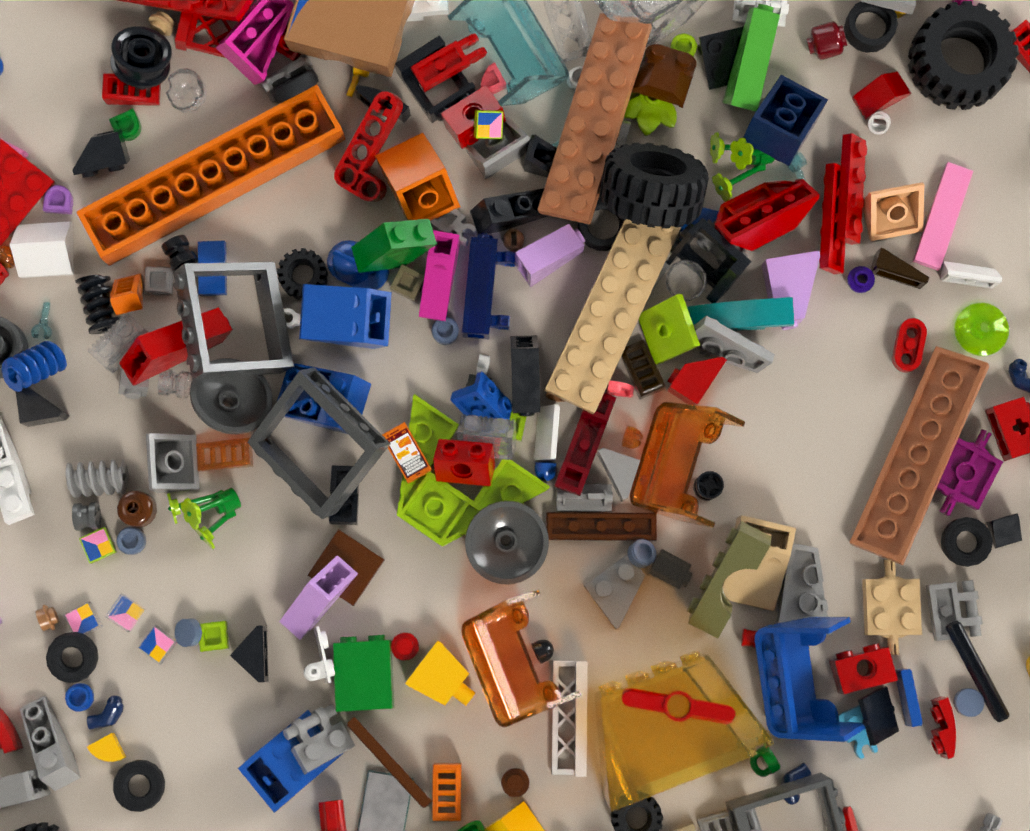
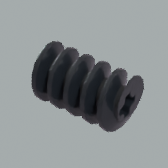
M96 274L75 280L79 284L77 288L78 293L83 295L80 298L81 304L86 305L83 308V312L89 315L85 319L86 324L91 326L88 329L89 334L110 332L115 329V324L122 321L121 317L112 316L115 312L113 307L109 305L111 302L110 296H107V293L111 292L112 286H104V283L111 280L110 276Z

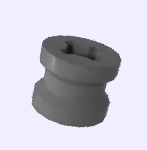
M91 502L89 505H82L81 503L73 505L72 522L76 531H82L85 527H91L93 530L100 529L101 509L98 502Z

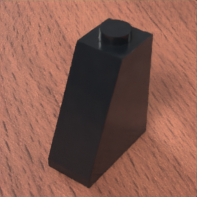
M537 335L510 336L513 413H518L519 416L524 417L533 416L535 413L540 412Z

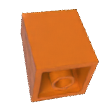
M424 133L375 155L382 174L406 220L430 219L431 221L460 207L446 168Z

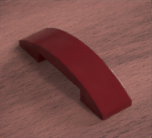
M604 393L594 414L585 410L582 411L554 487L581 496L617 397Z

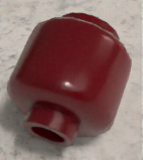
M834 21L813 27L811 29V38L807 39L810 54L816 53L819 60L839 56L843 53L844 47L848 46L843 26H838Z

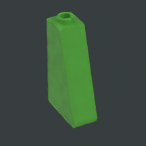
M758 4L757 8H749L722 103L755 112L758 110L780 14L773 13L774 7Z

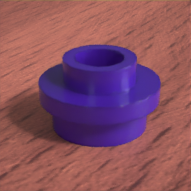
M858 266L849 272L847 283L854 292L865 293L873 287L875 276L869 268ZM863 275L866 278V282L860 283L857 276Z

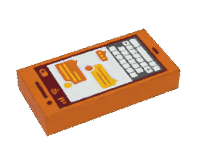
M405 422L382 434L391 443L388 449L408 484L432 471Z

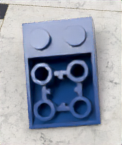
M303 284L299 339L368 349L387 347L389 344L392 292L369 288Z
M293 363L294 367L285 373L278 399L299 371L312 368V366ZM315 367L363 414L371 383L352 374ZM305 390L284 416L347 434Z
M307 710L299 718L303 720L312 715V713ZM316 725L308 729L307 732L311 738L320 733L321 730ZM281 731L238 769L275 813L341 755L304 775L291 751L294 746L300 744L295 736L287 740L283 735V731Z

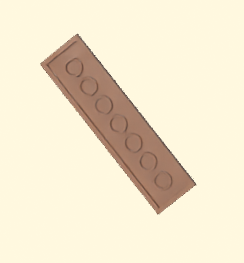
M600 13L539 203L538 212L540 214L591 224L600 195L605 160L615 147L652 29L651 22Z
M938 346L935 347L850 540L852 546L904 565L989 369V363Z

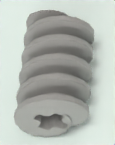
M123 459L121 467H118L116 461L111 460L110 468H107L105 462L100 461L99 469H96L91 461L88 464L87 470L84 469L82 462H78L76 471L73 470L71 463H67V487L75 498H79L82 494L85 497H90L93 493L96 496H101L104 492L107 495H113L115 491L118 494H124L128 484L126 462Z

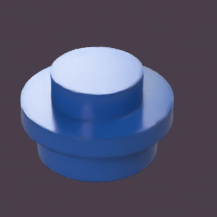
M84 683L72 685L65 695L66 704L73 711L87 710L94 701L92 688Z

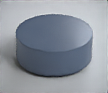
M446 317V322L436 320L432 325L433 338L442 345L452 344L459 335L458 324L450 317Z
M126 527L117 536V546L125 554L136 555L145 548L146 536L138 528Z
M638 539L633 542L627 552L630 562L638 568H646L651 565L657 555L654 545L646 539Z
M193 618L182 619L176 624L175 639L180 646L191 647L200 642L202 629L197 620Z
M964 688L956 693L954 707L961 715L974 717L982 712L984 698L977 690Z

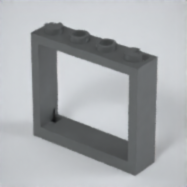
M275 262L183 264L173 272L175 280L173 287L176 289L178 297L177 312L182 319V340L186 344L188 354L187 365H190L192 380L281 374L294 367ZM254 275L269 360L210 364L195 277Z
M315 367L304 369L297 373L247 442L254 449L256 455L263 458L273 469V472L291 487L292 492L299 496L310 507V510L321 519L334 515L339 511L391 444ZM304 390L364 450V453L329 498L269 438Z
M821 772L725 802L733 831H751L746 814L747 810L817 789L827 831H844L842 824L845 823V817L842 809L837 806L835 796H838V790L834 788L833 780Z

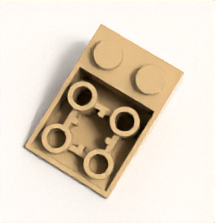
M741 515L736 518L735 529L738 528L742 521L772 536L771 545L757 570L742 569L726 578L723 583L724 594L729 601L774 611L791 556L796 528Z

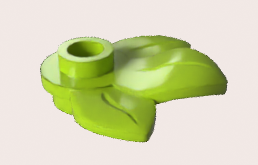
M642 94L629 100L624 115L627 119L637 118L638 126L644 136L650 135L660 123L674 128L677 120L676 109L673 104L658 99L652 101L648 96Z

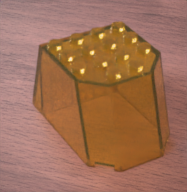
M692 651L679 656L681 661L669 662L665 660L650 666L651 672L645 673L639 670L624 676L625 682L618 683L613 680L598 686L600 691L594 693L602 794L611 811L756 755L754 748L764 744L765 748L774 745L772 737L708 654ZM627 688L662 694L679 690L689 694L692 699L729 705L735 710L736 716L730 724L694 718L676 722L661 712L625 706L621 699L622 692ZM674 695L669 699L667 709L672 716L681 717L688 710V701L682 695Z

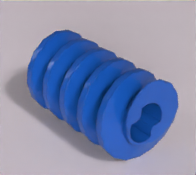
M44 341L39 345L22 351V353L5 359L2 363V376L9 388L20 392L23 388H28L32 384L40 382V380L47 379L49 375L53 376L58 371L65 370L67 361L64 353L55 343Z

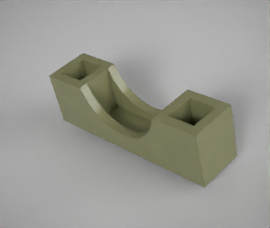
M742 521L737 529L731 528L725 540L728 546L724 553L721 551L717 553L712 563V566L715 567L712 575H705L699 589L703 590L699 598L693 597L688 606L687 612L690 613L688 624L719 638L731 617L733 607L724 594V581L736 571L742 569L757 570L770 548L772 536Z

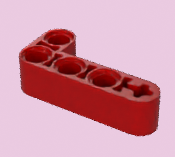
M387 91L376 95L335 169L334 179L336 183L362 200L378 202L386 195L387 188L385 183L369 173V170L376 159L375 155L379 154L402 112L403 102L399 96ZM386 100L390 101L393 105L391 110L387 109L384 105ZM380 113L382 116L387 117V119L377 117V114ZM374 122H378L380 124V132L373 136L370 132V127ZM364 145L367 148V155L364 159L360 160L357 151L360 146ZM348 169H352L354 172V179L350 183H347L344 178L345 172ZM374 182L377 186V192L374 196L370 197L367 193V187L370 183Z

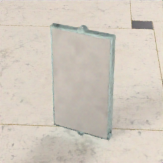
M368 770L357 831H405L411 795L390 772Z

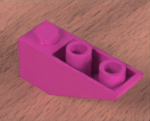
M433 230L437 245L428 250L419 317L446 322L460 250L459 234Z

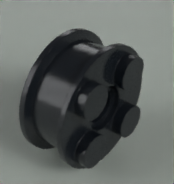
M135 26L121 30L113 38L110 65L114 75L120 81L129 86L144 90L155 87L166 80L170 73L172 49L165 36L154 29Z

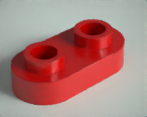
M909 318L901 323L897 330L892 362L897 370L904 373L915 370L922 361L927 328L919 319ZM907 329L914 331V338L907 335ZM902 355L909 357V364L902 361Z

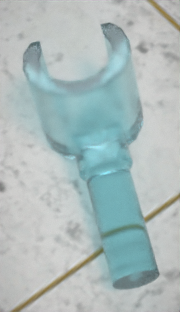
M797 153L788 168L795 173L798 179L805 180L801 168L807 164V161L802 153Z
M48 302L43 303L40 322L33 326L31 330L33 338H38L40 328L44 329V339L51 337L52 330L48 326L50 303Z

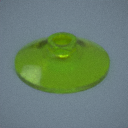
M975 303L967 306L959 313L955 321L954 331L958 343L964 350L976 356H988L998 352L1005 345L1009 336V325L1005 315L997 307L987 303ZM982 323L988 325V332H984L981 329Z

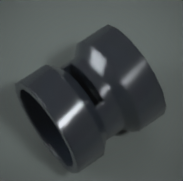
M185 235L172 237L161 246L164 254L170 258L169 264L173 271L183 264L196 263L198 260L195 253L190 251L188 247L189 241Z
M714 471L702 473L693 484L695 495L704 501L715 499L724 489L722 477Z

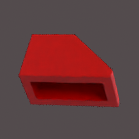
M718 357L684 364L681 370L675 368L667 380L671 384L667 391L695 408L727 359Z

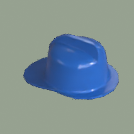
M341 241L334 245L329 252L327 265L331 275L351 287L378 290L386 283L389 269L358 272L351 249L357 243L356 241Z

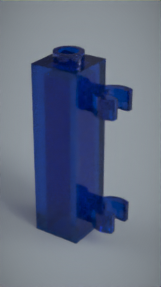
M478 234L477 237H471L462 327L463 338L490 340L491 328L510 329V316L492 315L496 265L515 267L516 252H498V239H493V236L489 234Z

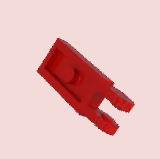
M476 33L458 42H452L410 67L424 92L486 56L487 51L484 47L478 48L468 55H465L463 50L470 48L479 41Z

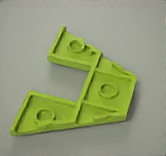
M414 394L409 430L430 467H432L438 440H451L460 425ZM506 456L503 457L494 470L491 486H483L474 501L447 482L436 481V476L432 472L425 474L410 484L407 483L402 475L397 516L444 547L466 535L471 520L484 507L499 501H516L523 504L549 490L550 486Z

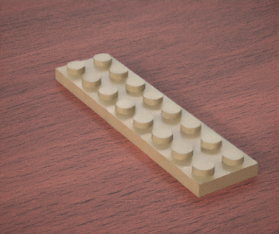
M630 220L623 221L544 391L591 414L595 413L681 227L671 226L670 228L655 226V228L644 224H634Z

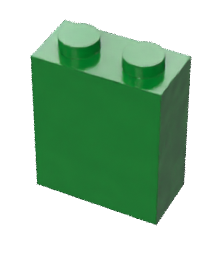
M430 219L384 222L353 245L351 249L358 272L361 273L397 269L401 265L407 266L437 245Z
M369 635L368 641L357 642V636L340 637V643H333L336 712L393 709L394 686L391 640H385V635Z

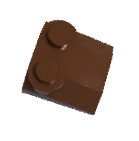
M660 44L648 46L645 50L632 92L683 108L696 69V59L689 53Z

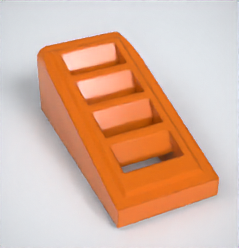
M141 273L114 280L110 293V302L116 315L143 309Z
M433 763L432 821H461L462 763ZM439 773H455V779L439 778ZM439 784H455V790H439ZM439 796H455V801H439ZM439 807H455V813L439 812Z

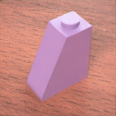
M567 224L515 253V266L528 285L532 287L583 253L585 239L577 228L573 230L570 224Z
M819 251L766 259L762 264L767 297H793L794 326L781 327L782 330L797 328L798 324L805 318L820 259Z
M337 555L307 583L279 622L301 640L318 623L358 573Z

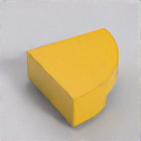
M114 732L87 746V749L93 756L103 761L114 762L126 758Z

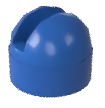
M535 462V475L538 479L550 481L555 477L557 463Z

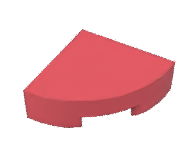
M495 62L487 67L481 79V88L486 85L493 95L507 88V84Z
M610 380L606 394L631 398L633 397L634 386Z

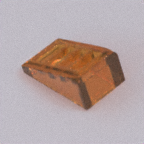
M250 438L196 444L198 471L253 467L252 447L247 443ZM241 446L242 460H237V447ZM227 447H231L232 461L227 462L226 455ZM216 448H220V463H216ZM205 449H210L211 464H205Z

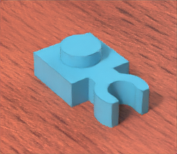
M859 705L838 714L839 722L863 723ZM866 729L846 741L848 743L855 741L854 752L860 759L865 758L862 753V747L866 744L869 745L873 753L878 752L877 745L870 746Z

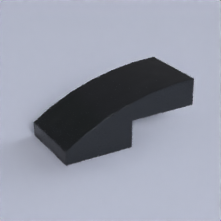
M361 85L355 88L357 98L368 108L376 95L384 92ZM386 100L384 102L387 109L391 110L393 105L390 101ZM403 103V109L398 119L405 123L411 114L409 106Z
M332 465L330 494L333 493L353 466ZM359 485L339 511L329 516L330 524L358 525Z

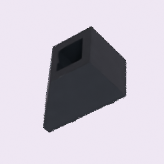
M122 129L98 133L92 136L72 170L73 175L82 174L83 178L98 175V170L108 168L109 172L124 169V164L130 161Z

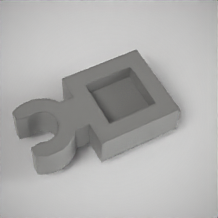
M457 209L430 221L431 226L437 231L459 234L460 244L465 247L469 244L463 235L465 233H471L475 237L477 235V230L472 224H463L466 221V217Z

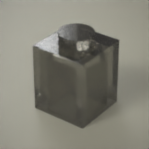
M661 549L647 575L675 590H679L681 586L686 587L693 574L689 571L692 564Z

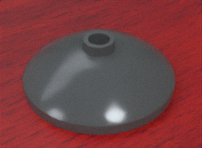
M222 358L210 361V364L244 361ZM263 375L194 379L190 385V401L197 416L209 427L226 434H244L258 428L268 415L272 407V392L269 383ZM223 402L229 403L231 407L225 406Z
M499 501L481 509L471 520L465 537L466 553L472 567L485 579L498 584H516L533 576L543 565L549 547L548 532L540 516L527 505L516 501ZM502 536H510L511 541L508 544H502Z

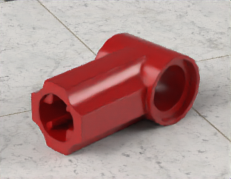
M344 799L319 802L321 831H347Z

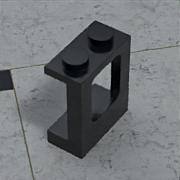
M440 35L395 63L397 74L431 123L436 120L443 121L441 116L443 111L475 92V85L473 82L469 83L462 72L451 77L459 91L435 106L432 105L419 86V82L410 67L446 46Z
M703 218L695 225L690 223L681 232L680 236L683 239L679 238L673 244L670 250L672 254L666 261L670 266L677 258L681 259L708 283L713 290L706 299L711 303H716L752 262ZM698 232L704 234L725 253L726 259L718 269H714L691 249L690 243Z

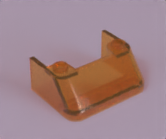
M672 402L660 404L654 412L640 463L630 491L631 504L643 510L675 520L714 528L715 522L697 515L699 509L698 500L694 496L687 494L702 443H714L720 437L723 425L744 427L745 421L717 407Z
M539 590L507 599L465 621L461 628L463 640L496 723L501 727H508L581 697L580 691L561 697L560 690L555 683L550 680L540 683L523 641L520 630L526 628L529 622V612L524 603L541 595Z

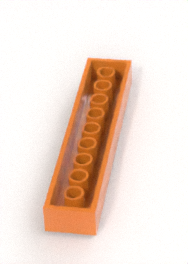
M316 84L295 97L280 103L76 211L100 258L110 266L346 139L340 124Z

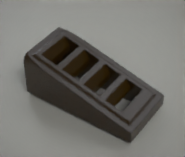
M880 248L875 253L870 269L874 275L917 289H921L928 283L929 277L884 248Z
M641 340L626 346L621 358L639 400L665 390L666 385L645 341ZM640 349L642 350L643 354L629 359L628 354ZM644 359L646 360L647 364L633 368L632 364ZM650 369V374L638 378L637 373ZM654 378L655 383L646 387L642 386L641 383Z

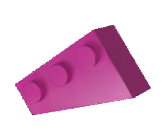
M257 0L245 13L240 22L230 30L215 48L254 85L265 81L266 72L272 58L275 56L277 44L284 33L294 4L290 0Z

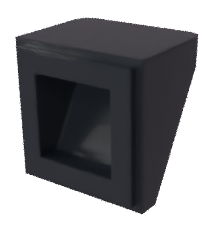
M1018 513L986 522L991 532L995 549L1022 541Z

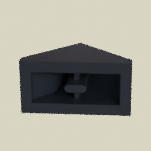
M532 135L524 160V172L548 178L557 148L537 135Z
M30 387L23 388L20 392L15 391L20 424L31 427L68 419V414Z
M267 625L256 626L230 655L259 683L269 682Z

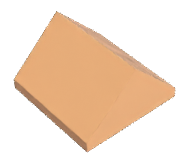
M923 182L869 192L864 198L862 209L870 241L923 232Z

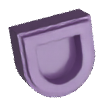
M61 185L50 187L44 195L43 211L45 213L72 214L73 196L71 192Z

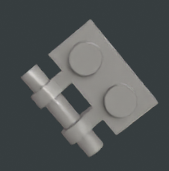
M973 580L962 581L963 593H958L956 582L926 585L934 641L951 639L946 626L953 621L961 622L963 627L969 626L970 637L982 636L980 625L983 624L982 616L978 615L976 602L979 596L978 591L974 589ZM959 601H965L967 617L965 618L961 617Z
M332 704L325 708L319 707L309 717L303 720L299 718L291 722L290 727L283 730V735L287 740L296 736L300 743L294 746L291 751L304 775L355 746L342 721L333 726L329 722V718L337 714ZM318 725L321 732L310 738L307 730Z

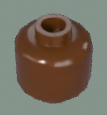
M130 491L119 500L117 513L120 520L126 525L136 528L145 527L155 519L157 504L147 493Z

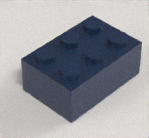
M780 75L752 117L743 138L746 139L747 143H751L754 149H758L775 160L790 166L815 126L828 99Z

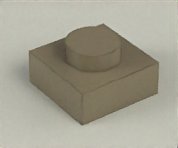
M401 265L390 290L415 302L423 286L425 275Z

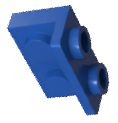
M484 372L477 373L473 385L452 392L450 401L481 433L509 424L513 405L510 399L497 388L495 383Z

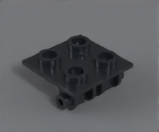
M744 26L699 37L698 52L699 55L703 56L709 90L727 86Z

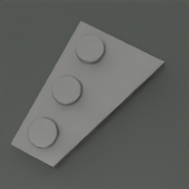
M705 316L694 325L700 346L696 347L700 349L699 354L708 357L710 354L722 356L727 359L726 363L755 373L760 372L773 362L775 354L743 337L740 333L720 324L715 319Z
M793 543L791 556L782 583L776 624L807 617H828V605L824 596L823 575L818 548Z

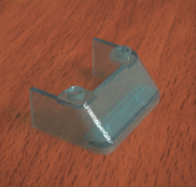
M464 0L448 15L450 21H466L471 34L476 33L478 37L488 38L512 79L506 85L507 94L498 101L500 106L525 104L560 85L569 77L567 67L527 0Z

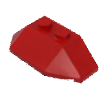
M795 179V182H764L722 203L714 228L730 244L753 251L796 229L818 201L820 194L804 179Z

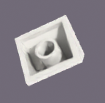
M71 221L21 224L16 227L10 242V248L19 278L74 275L73 223Z

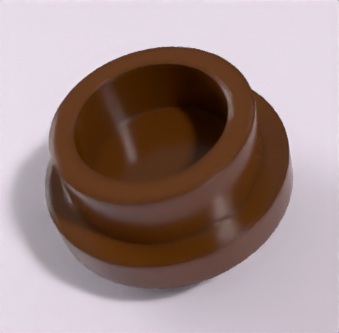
M519 768L509 769L502 777V789L511 797H520L529 788V777Z

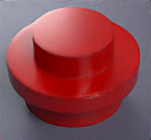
M400 633L392 640V653L399 660H410L417 655L419 642L411 633Z

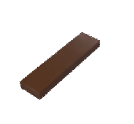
M546 512V529L549 540L636 541L638 539H646L648 541H657V513Z
M353 717L347 723L350 730L422 808H426L432 800L367 729Z

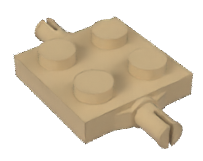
M884 560L885 577L862 580L864 635H878L887 638V646L891 655H900L899 638L907 635H922L920 579H904L896 576L895 562Z

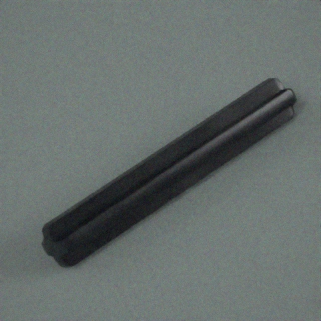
M959 621L949 623L946 626V630L975 685L983 696L992 717L997 722L1008 719L1010 714L962 623Z

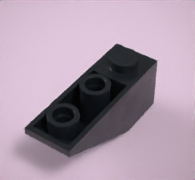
M544 188L481 200L470 210L478 236L501 232L548 217V215L538 212Z

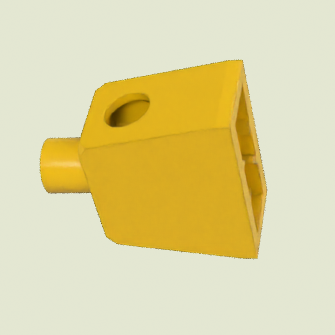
M439 640L405 683L407 686L443 705H446L453 696L466 706L476 693L463 683L469 675L467 669Z

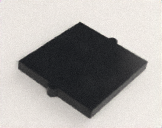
M887 686L881 687L858 700L870 746L877 745L899 732L894 713L895 708L892 706Z

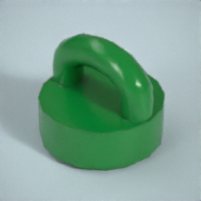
M768 745L758 748L750 757L751 768L760 777L774 774L781 768ZM758 758L762 760L766 769L762 770L757 765Z

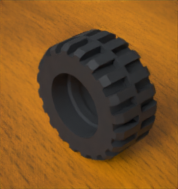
M962 1L960 6H958L957 2L947 4L945 8L940 7L933 12L931 17L926 19L915 35L908 54V58L911 59L908 64L909 72L915 73L912 81L915 86L920 85L922 87L920 93L925 98L929 95L934 98L932 103L938 106L945 103L947 104V109L955 110L958 106H961L962 110H968L974 105L979 107L985 104L1009 81L1018 63L1015 58L1019 55V47L1014 45L1017 37L1014 31H1009L1010 23L1007 19L1001 20L998 17L1000 14L995 9L989 11L986 9L987 5L982 3L974 6L972 1ZM949 38H962L973 43L982 54L984 61L983 72L970 75L957 72L951 68L942 55L941 42Z
M654 143L624 144L619 148L613 149L606 157L600 197L604 206L612 214H617L623 220H630L634 224H644L655 228V226L662 228L674 226L678 228L684 224L692 223L700 216L709 174L699 159H695L689 153H683L680 149H672L666 145H654Z

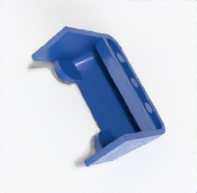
M807 617L767 625L756 632L755 647L766 723L770 733L775 737L846 742L866 729L863 723L839 722L836 706L829 700L816 699L809 646L822 643L826 638V634H830L851 623L850 617Z

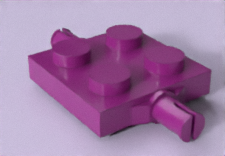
M981 429L975 443L966 442L958 438L937 486V490L941 491L946 497L939 510L944 515L950 516L956 502L963 503L974 510H979L1003 464L1002 460L992 456L985 449L992 435L990 432Z

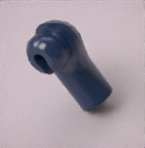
M1016 359L1010 363L1008 368L1012 383L1016 388L1030 393V378H1028L1026 373L1027 363L1023 359Z
M116 695L109 697L101 714L87 716L88 729L112 726L117 723L124 710L122 698Z
M803 762L783 776L781 785L812 774ZM798 794L784 800L786 803L793 805L800 800V795Z

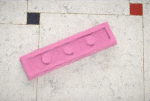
M950 162L945 165L913 262L937 271L941 268L973 174L972 170Z

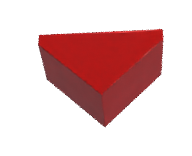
M897 71L881 74L856 93L852 99L866 120L875 112L882 111L910 96L911 92Z

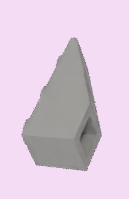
M43 696L20 708L39 779L56 791L81 778L72 749L47 697Z

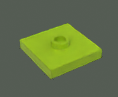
M677 294L641 313L639 322L656 365L700 346L682 294Z

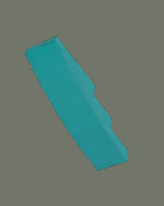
M793 297L730 301L687 307L693 326L705 316L717 320L720 324L736 332L740 330H765L766 327L794 326Z

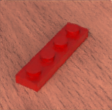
M853 133L842 136L836 239L850 245L860 244L863 230L862 208L864 206L863 190L866 179L865 156L867 155L866 140Z
M837 163L826 164L823 178L824 200L822 202L823 216L820 229L819 269L832 274H843L845 242L836 239L841 165Z

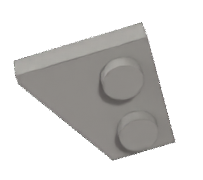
M627 554L584 586L615 629L620 627L645 574L640 568L630 562Z

